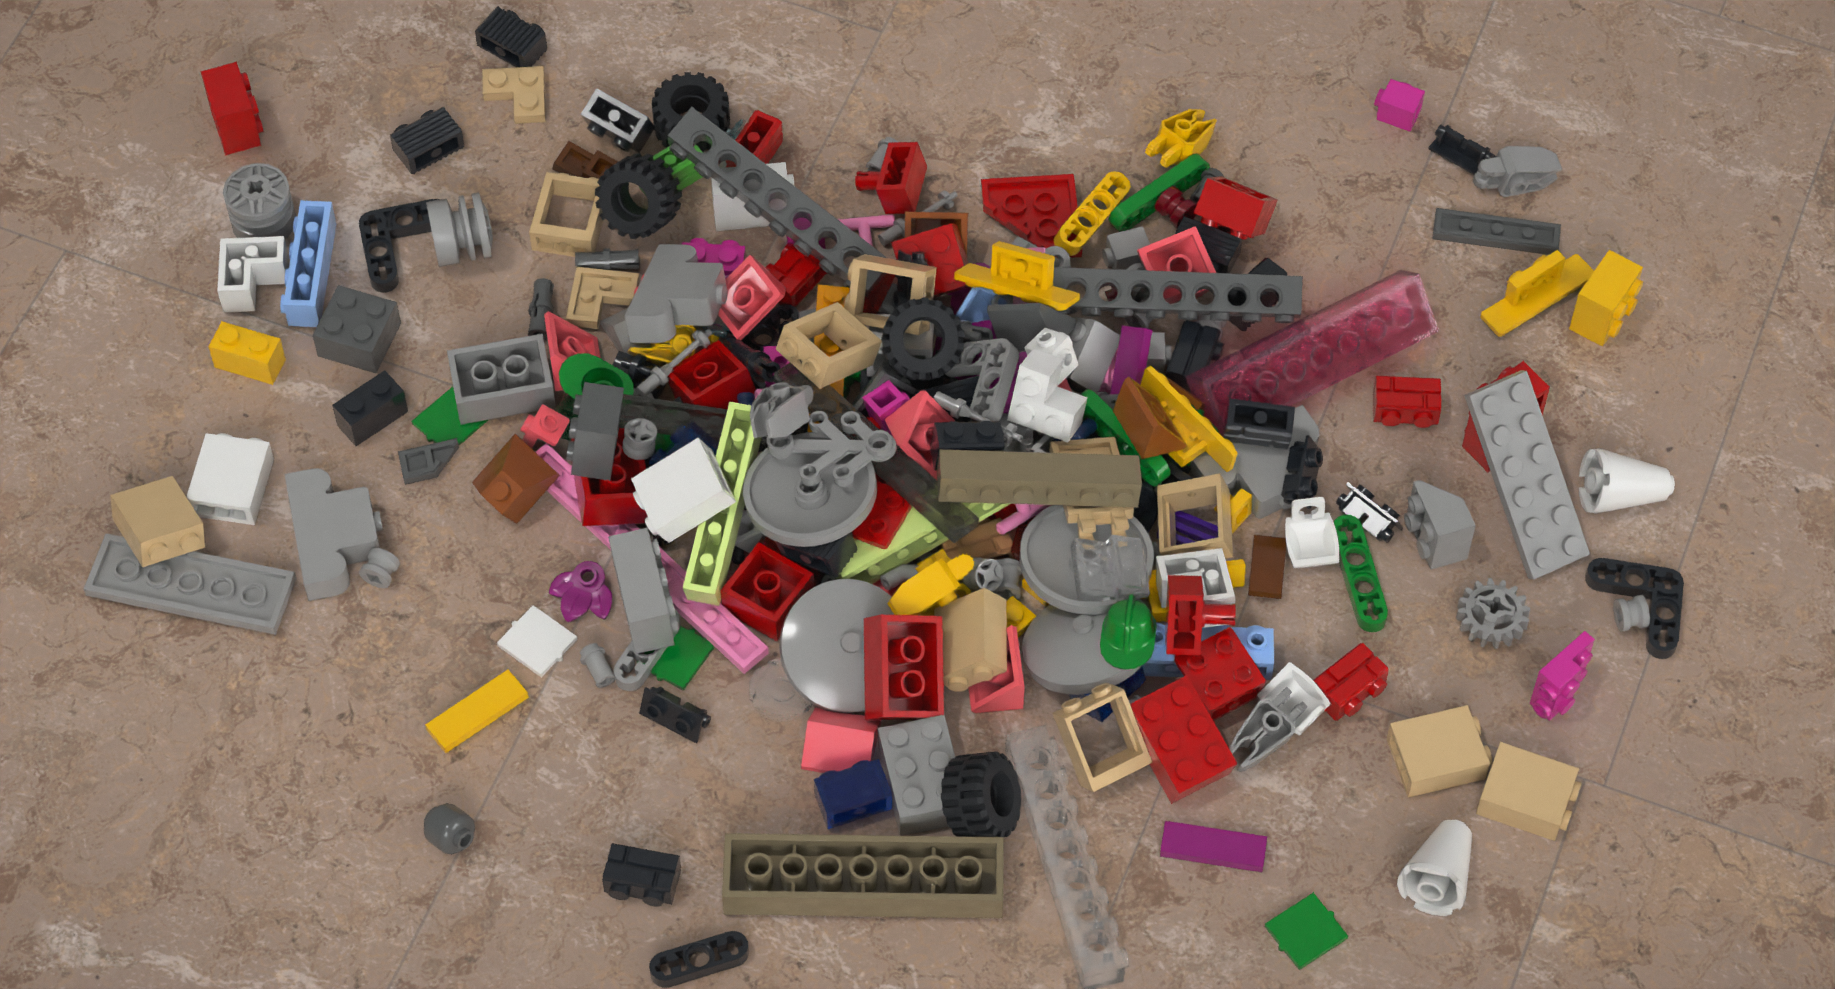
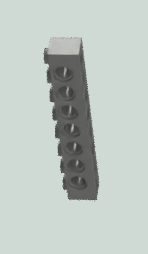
M693 107L688 110L668 134V144L671 145L669 149L675 156L681 160L689 159L695 164L694 169L706 179L712 177L720 183L719 188L724 194L732 199L736 196L745 203L744 208L756 218H759L761 215L769 221V227L772 231L781 237L787 235L795 242L793 244L799 252L807 257L811 254L820 261L819 266L831 276H834L836 273L845 280L843 283L845 287H850L851 281L848 280L849 268L843 262L847 257H859L867 254L887 258ZM700 141H706L712 147L709 151L701 153L695 150L694 146ZM725 160H730L736 164V168L731 172H725L719 168V165ZM754 179L760 182L761 187L756 191H749L744 187L745 182ZM773 199H781L786 203L784 209L776 211L771 209L768 204ZM798 218H806L810 221L811 226L806 230H799L793 223ZM824 237H830L836 242V245L832 249H823L818 242ZM873 270L867 271L865 297L869 296L886 273Z
M1054 267L1053 286L1068 290L1072 285H1080L1086 292L1084 297L1066 310L1059 311L1066 315H1069V310H1082L1083 316H1101V311L1114 312V317L1121 318L1133 317V312L1146 313V318L1164 319L1165 314H1178V319L1197 320V315H1210V320L1229 321L1230 316H1242V321L1262 322V317L1275 318V323L1288 324L1294 323V318H1300L1302 313L1303 276ZM1104 286H1112L1116 289L1118 295L1112 301H1104L1099 296L1100 289ZM1137 287H1144L1148 290L1150 296L1145 302L1139 303L1132 299L1131 292ZM1169 288H1175L1180 291L1182 298L1178 303L1170 304L1165 301L1163 293ZM1199 290H1209L1213 294L1214 300L1208 305L1198 303L1195 294ZM1234 290L1241 291L1245 295L1246 301L1241 306H1234L1228 301V294ZM1273 292L1278 298V303L1273 307L1264 306L1260 301L1262 293Z

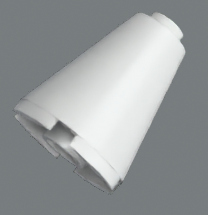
M1601 448L1589 449L1586 452L1579 471V477H1585L1584 487H1579L1581 505L1586 512L1595 514L1665 501L1673 493L1675 486L1674 477L1670 475L1667 468Z
M1445 820L1441 822L1401 870L1397 881L1400 895L1404 899L1409 896L1415 901L1414 907L1431 915L1447 916L1451 915L1453 910L1457 908L1460 910L1463 907L1466 899L1472 844V832L1465 823L1459 820Z

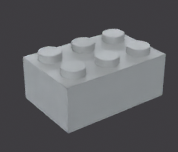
M543 334L447 350L460 425L538 411L542 404L549 408H556Z
M648 527L609 536L613 563L635 654L675 645L673 632L679 630L673 600L668 589L665 568L661 561L658 540L650 539Z
M945 715L878 728V749L900 836L948 827L942 809L941 782L944 778V770L949 765V761L955 758Z

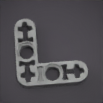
M1003 338L963 343L964 348L960 359L945 375L948 377L980 375L970 409L991 421H999L1009 394L1019 359V351L1012 343ZM982 352V355L978 359V361L972 364V361L975 358V356ZM1000 377L999 382L995 385V387L989 389L991 383L996 378Z

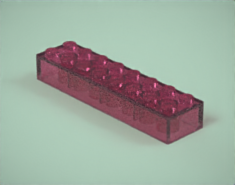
M1399 270L1186 376V380L1192 395L1205 403L1204 416L1210 420L1219 430L1218 433L1223 437L1226 410L1230 398L1292 406L1439 332L1420 274Z

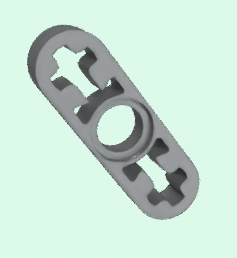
M675 609V617L679 630L681 626L680 618L677 610ZM678 631L673 632V638L678 633ZM631 641L614 666L615 681L618 687L625 691L639 689L651 674L652 668L667 647L656 649L648 655L642 653L635 654L633 642ZM635 666L636 676L630 675L627 679L624 678L623 672L629 673Z

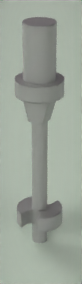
M945 190L940 192L938 199L941 200L922 212H933L941 206L947 210L954 206V201L952 200L958 196L957 193L954 191L949 194ZM897 219L893 222L894 225L878 235L882 245L885 246L900 236L905 237V220Z
M709 328L704 333L696 330L692 334L695 341L669 364L661 368L654 367L650 371L651 375L636 388L638 393L645 398L657 386L665 385L669 381L667 376L677 364L698 346L706 348L710 345L708 337L713 332Z
M939 391L933 398L942 408L950 411L951 416L957 419L962 416L972 418L978 422L991 421L971 410L966 405V401L961 398L956 400ZM1009 423L1006 428L1001 426L1004 442L1009 444L1013 439L1019 442L1022 440L1023 436L1015 433L1017 431L1016 425Z

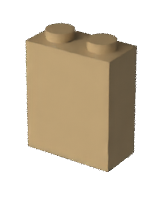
M173 476L110 495L113 521L142 567L205 548L203 522Z
M981 588L950 602L942 608L937 607L934 609V616H942L944 686L948 687L951 691L961 692L967 690L972 685L982 681H989L994 676L1007 671V616L1005 598L986 588Z
M1468 705L1390 723L1387 742L1408 798L1486 779L1489 766L1492 765V755L1489 747L1482 744L1479 720L1476 716L1472 717Z
M1500 742L1476 814L1555 841L1559 829L1564 831L1567 829L1572 811L1566 810L1569 800L1576 802L1582 784L1575 781L1579 768Z

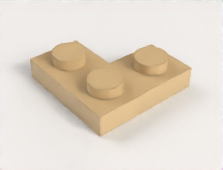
M543 66L482 69L484 101L514 99L515 124L546 122Z
M577 267L566 321L577 327L598 329L603 303L630 305L635 295L634 290L639 286V273Z

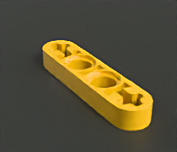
M1116 171L1106 174L1060 228L1054 238V245L1065 249L1069 256L1076 255L1106 221L1115 207L1125 198L1131 188L1128 178ZM1114 185L1117 189L1111 194L1108 190ZM1093 200L1102 201L1107 209L1098 208ZM1078 217L1088 219L1092 227L1082 225ZM1073 232L1077 237L1070 242L1067 239Z

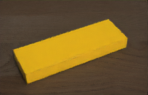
M507 669L425 724L426 730L441 749L447 753L528 699V692L510 670Z

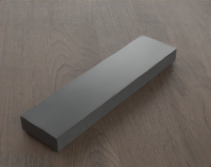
M1436 208L1432 239L1550 255L1556 250L1559 251L1561 224Z

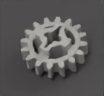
M1488 578L1486 586L1476 581L1473 590L1467 587L1463 597L1459 598L1456 620L1462 621L1460 631L1469 630L1468 640L1470 641L1476 638L1481 639V647H1484L1487 641L1492 642L1494 649H1498L1501 641L1509 647L1512 644L1513 637L1520 640L1523 631L1527 630L1530 607L1524 606L1526 596L1517 597L1518 587L1516 586L1510 589L1505 588V580H1502L1499 586L1494 585L1492 578Z

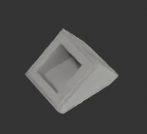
M746 510L742 514L735 546L750 553L763 536V533L754 526Z

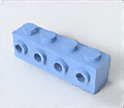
M300 200L298 216L294 217L293 222L294 242H291L289 246L290 266L285 270L286 290L285 294L281 295L280 310L281 313L286 314L288 326L317 327L322 317L337 225L332 202Z
M1156 622L1157 631L1153 654L1137 670V676L1184 677L1174 662L1175 655L1166 654L1165 625ZM1258 625L1247 628L1231 627L1265 680H1271L1274 668V628H1264ZM1230 626L1202 628L1201 641Z

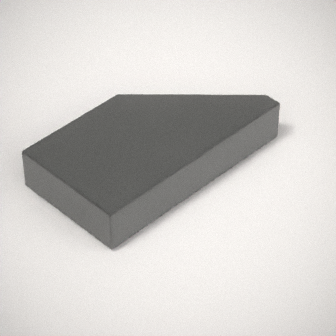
M457 438L398 451L405 485L437 478L459 449Z

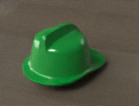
M578 353L568 357L562 363L559 371L560 384L564 392L573 399H575L576 394L582 395L584 382L624 388L621 410L631 402L634 394L633 382L628 374L589 353Z
M1129 594L1128 599L1118 601L1110 607L1103 621L1100 639L1101 655L1105 661L1113 667L1124 670L1138 668L1151 658L1157 631L1156 619L1151 614L1150 609L1146 604L1136 600L1134 594Z

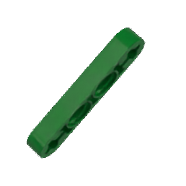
M1197 153L1189 156L1115 207L1109 216V223L1119 232L1130 230L1156 212L1155 204L1165 190L1176 186L1184 193L1202 180L1201 174L1210 168V164Z
M1086 389L1079 394L1088 397L1082 420L1086 418L1094 420L1097 425L1095 433L1101 438L1115 437L1120 455L1139 456L1141 477L1152 486H1157L1169 478L1170 468L1161 455L1145 459L1140 457L1115 416L1113 409L1090 389Z
M1341 515L1334 520L1339 542V564L1355 618L1359 627L1364 631L1377 632L1384 628L1386 624L1388 609L1360 520L1352 515ZM1342 527H1347V530L1352 532L1351 543L1347 544L1348 538L1345 531H1341ZM1351 553H1357L1363 557L1364 562L1359 565H1353L1347 561L1346 556ZM1365 581L1371 584L1373 590L1368 593H1361L1356 590L1354 585L1357 582ZM1372 602L1371 609L1374 615H1378L1377 620H1372L1371 616L1367 615L1368 603Z

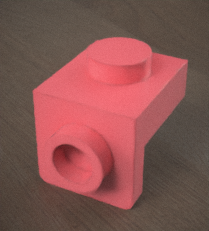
M542 404L535 417L529 414L520 429L521 432L525 433L522 440L531 448L534 447L538 438L552 446H556L570 420Z

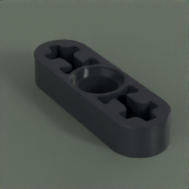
M728 931L660 952L650 961L651 979L657 986L669 988L740 966L749 956L748 941L742 933ZM734 943V946L738 948V954L732 955L730 950H728V944ZM717 947V951L720 957V960L715 961V953L713 950V948ZM696 952H704L709 956L708 963L701 967L692 965L689 959ZM679 958H683L686 971H681ZM667 964L671 968V974L665 976L661 971L660 965Z

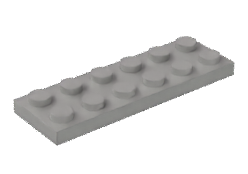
M1520 370L1465 394L1470 414L1528 579L1534 580L1590 555L1528 372Z
M106 533L84 586V592L86 596L276 635L294 587L296 575L293 571L195 551L142 567L124 537Z

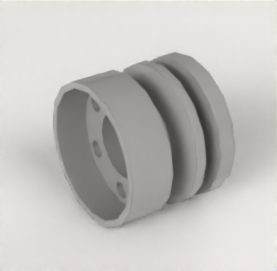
M254 163L242 166L229 176L224 185L223 196L234 235L237 238L276 236L288 238L293 231L296 213L287 177L280 169L269 164Z
M479 192L471 194L474 208L469 209L466 208L464 195L459 196L458 211L453 212L446 198L426 202L439 267L458 264L460 260L459 249L466 248L471 261L476 260L474 246L481 245L484 259L492 257L493 235L488 210L482 202Z

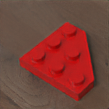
M1074 174L981 179L983 212L1017 236L1037 247H1044L1046 249L1055 246L1054 238L1078 208ZM1072 232L1067 240L1072 242L1077 235ZM1081 249L1076 255L1069 256V257H1070V258L1082 257V251H1083V249Z

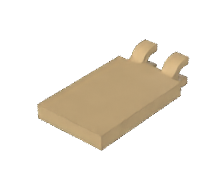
M1115 437L1069 440L1068 443L1065 441L1050 442V453L1120 455ZM1063 505L1067 524H1078V537L1081 547L1094 546L1093 533L1096 532V525L1111 524L1113 544L1127 543L1125 530L1129 529L1128 519L1133 518L1134 507Z

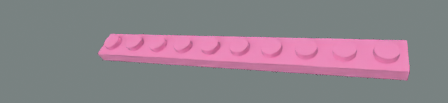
M546 443L536 453L560 474L548 488L547 492L581 522L574 475H571L572 466ZM635 524L585 526L610 550L609 536L639 530ZM660 548L661 561L665 568L668 589L674 608L743 674L748 672L769 654L768 647L721 603L720 606L687 600L683 591L686 571Z

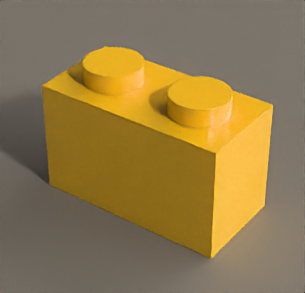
M221 321L208 346L214 368L271 385L274 384L286 361L280 338Z

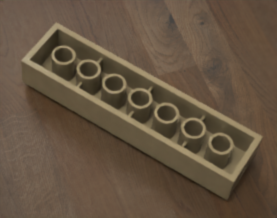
M725 833L722 885L724 915L1003 918L1004 837Z

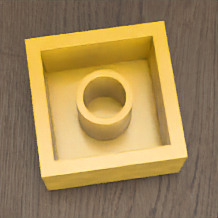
M1608 250L1578 294L1569 330L1602 347L1609 337L1615 338L1623 324L1621 319L1624 315L1630 316L1638 303V299L1635 297L1643 285V281L1640 280L1643 267Z

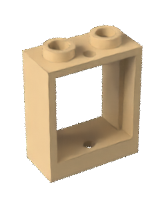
M546 172L529 231L533 251L575 257V252H595L604 221L600 217V214L603 212L601 208H596L595 203L599 200V197L595 196V189L600 186L597 183L598 178H583L570 176L566 173ZM553 195L594 201L586 230L545 224Z
M867 254L854 258L848 269V280L851 281L850 293L846 296L844 308L863 325L883 329L889 317L863 312L867 271L873 270L911 277L913 279L910 300L921 298L933 300L937 267ZM914 322L908 326L905 333L914 335L925 333L930 330V322Z
M836 302L785 324L776 350L821 389L872 366L882 340L841 304ZM824 333L843 351L828 357L809 339Z
M1220 473L1157 485L1159 553L1161 556L1222 548L1225 559L1233 557L1230 490ZM1217 504L1219 537L1176 545L1175 512Z
M1109 683L1094 687L1091 690L1092 694L1082 699L1073 698L1064 702L1061 705V709L1052 713L1080 785L1092 792L1152 763L1125 690ZM1110 702L1127 749L1089 767L1071 721Z

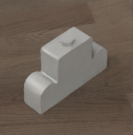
M659 244L625 314L630 343H663L669 341L676 335L675 325H712L722 304H725L728 291L723 264L698 263L696 249L690 245Z
M1301 405L1295 408L1292 438L1288 449L1274 448L1273 445L1266 447L1232 442L1238 453L1232 470L1226 472L1205 451L1191 461L1190 477L1193 479L1220 473L1231 495H1233L1234 490L1239 492L1241 488L1252 494V512L1258 519L1264 518L1280 509H1289L1292 505L1286 504L1283 501L1284 498L1281 496L1285 475L1297 473L1288 472L1286 469L1290 447L1294 446L1296 441L1305 443L1306 435H1309L1318 446L1319 428L1305 407Z
M315 468L284 474L303 583L308 601L342 594L350 585L347 565L368 561L367 556L372 548H380L377 531L383 530L380 512H373L367 487L334 492L331 478L325 470Z

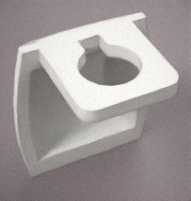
M1324 497L1292 501L1291 517H1287L1285 523V537L1293 568H1308L1339 563L1338 536L1330 513H1325ZM1306 506L1317 507L1311 511V514L1304 515V512L1300 511L1301 508Z
M1289 662L1257 696L1260 700H1270L1272 702L1283 689L1288 687L1292 691L1290 698L1284 704H1281L1278 709L1288 716L1291 710L1302 701L1308 706L1293 722L1294 732L1300 736L1331 703L1319 686L1305 672Z

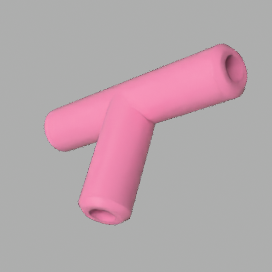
M892 214L838 220L852 231L858 230L859 236L873 246L871 229L892 227L895 216Z
M1015 504L1017 512L998 522L996 529L999 534L1004 535L1051 505Z

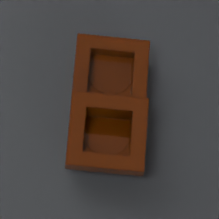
M568 141L555 160L552 169L559 173L569 174L570 176L599 179L608 168L618 161L599 150L593 155Z
M1254 535L1248 596L1281 599L1286 538Z

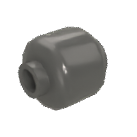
M442 804L432 808L427 813L424 819V836L443 853L451 855L459 853L468 848L473 841L475 832L474 820L454 804Z

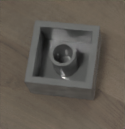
M338 285L313 333L317 356L377 373L401 325L397 302Z
M584 382L582 395L576 394L573 414L578 415V418H571L569 438L575 439V442L569 441L566 461H572L571 475L611 480L624 388Z

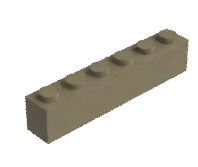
M939 449L937 466L938 502L1138 508L1142 487L1140 461L1137 455Z

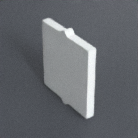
M533 605L518 621L512 622V627L497 642V646L542 678L557 661L563 660L562 655L578 639L576 635Z

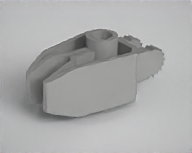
M1506 146L1499 150L1495 158L1480 161L1479 170L1473 177V183L1475 184L1474 186L1480 189L1498 188L1500 195L1509 197L1544 189L1557 180L1556 173L1561 171L1562 167L1557 154L1543 147Z
M780 382L762 389L751 405L750 410L753 437L758 438L767 435L768 438L787 437L810 420L808 406L813 399L811 386L793 387L786 382Z
M1288 687L1283 689L1272 702L1270 700H1259L1231 741L1229 749L1232 755L1239 748H1248L1251 745L1249 748L1250 755L1237 769L1239 772L1259 764L1286 744L1294 735L1293 722L1308 706L1302 701L1291 710L1288 716L1279 710L1278 707L1284 704L1292 693Z

